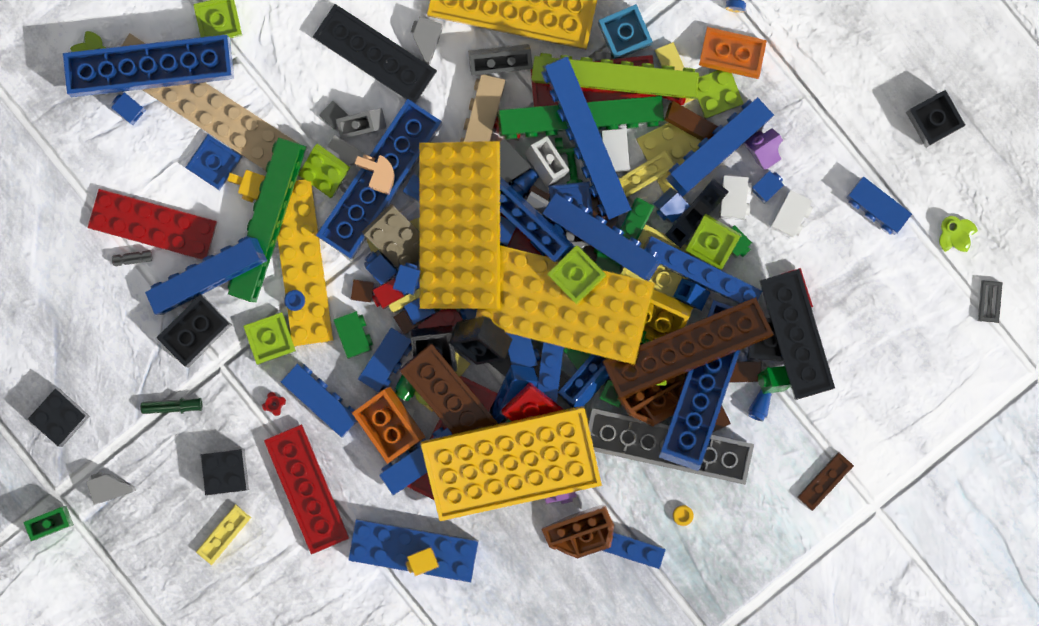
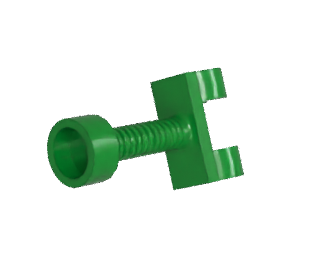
M562 137L555 138V147L559 155L567 154L570 180L566 183L583 182L577 175L573 148L564 149Z

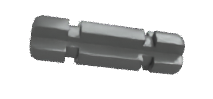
M150 250L142 251V253H125L123 256L118 254L112 256L113 266H122V264L141 263V261L150 262L153 256Z

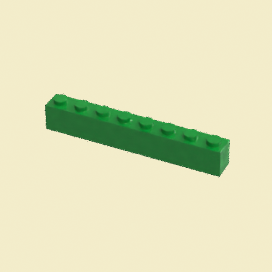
M662 96L587 102L597 128L606 127V130L619 129L618 126H626L627 129L639 128V124H647V127L659 126L660 122L664 121ZM559 105L505 109L497 112L499 137L505 136V140L517 139V135L524 134L525 138L538 137L537 133L555 136L558 135V131H565L568 127L566 122H562L558 115Z
M279 137L274 142L271 161L266 165L267 174L265 180L260 184L259 199L254 203V214L247 224V236L258 239L267 261L231 279L228 283V295L257 303L307 146Z

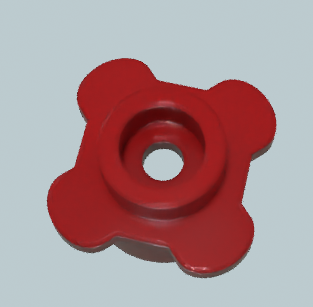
M270 392L267 394L266 402L262 404V408L264 411L272 412L274 416H279L282 406L286 404V399L276 396L274 392Z

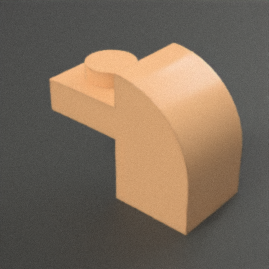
M364 154L363 157L357 156L356 166L374 172L369 188L390 195L395 179L394 170L390 162L381 155L377 163L374 162L375 158Z

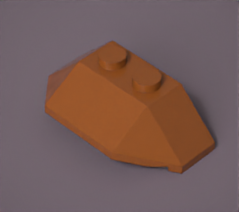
M688 372L667 380L666 386L654 385L619 401L630 416L654 427L673 416Z
M598 505L565 517L541 530L549 548L557 549L564 554L578 559L610 548L614 524L606 506Z

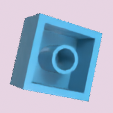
M637 4L598 21L599 28L613 59L626 57L652 45L653 41Z

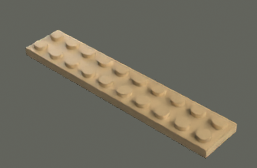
M129 33L121 47L146 43ZM206 82L142 89L265 171L266 165L271 161L273 155V144L278 140V137L298 143Z

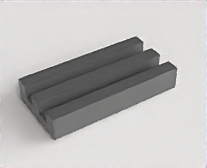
M981 280L977 321L999 323L1003 282ZM986 285H989L986 317H983ZM997 286L994 318H991L993 288Z

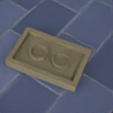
M392 203L362 231L364 236L398 269L400 265L405 266L406 263L414 264L420 259L419 230Z

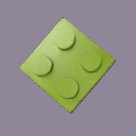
M209 0L193 4L200 37L228 35L231 39L243 36L235 0Z
M717 70L699 77L697 100L705 119L744 104L732 73Z
M317 143L298 175L307 181H311V185L329 198H332L351 167Z
M705 214L686 251L711 266L722 270L742 234Z
M578 245L547 274L575 304H578L607 276Z
M283 312L243 326L257 365L296 351Z

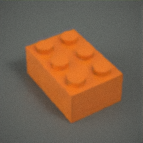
M391 387L382 390L352 412L387 464L426 438Z

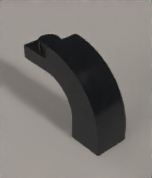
M713 178L665 235L681 248L697 230L704 215H710L729 191Z

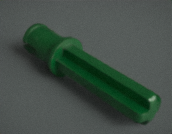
M183 397L180 400L142 402L140 410L142 414L181 412V414H184L187 411H202L203 402L202 398L184 399Z

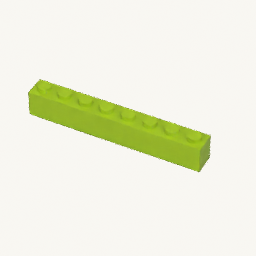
M540 53V56H534L532 81L534 83L549 84V82L545 83L541 72L544 71L542 66L563 57H568L581 88L697 99L699 72H695L694 68L684 67L683 71L674 70V66L663 65L662 69L654 68L653 64L642 63V67L633 66L634 63L628 61H621V64H613V60L601 59V62H593V58L588 57L572 60V56L568 55L552 58V54Z

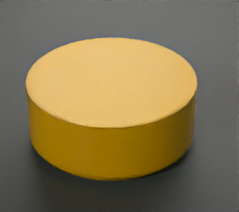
M680 505L674 509L673 520L676 524L687 526L692 522L694 515L691 508Z

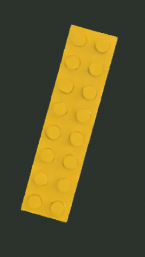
M305 179L295 182L277 238L285 296L292 290L300 291L305 296V305L301 310L292 311L287 308L291 338L294 346L334 341L320 239L316 236L318 225L311 181Z

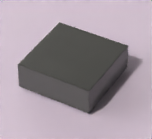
M332 101L319 116L335 130L337 128L336 119L346 117L348 114Z

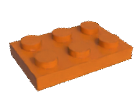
M707 27L699 66L759 79L767 40Z

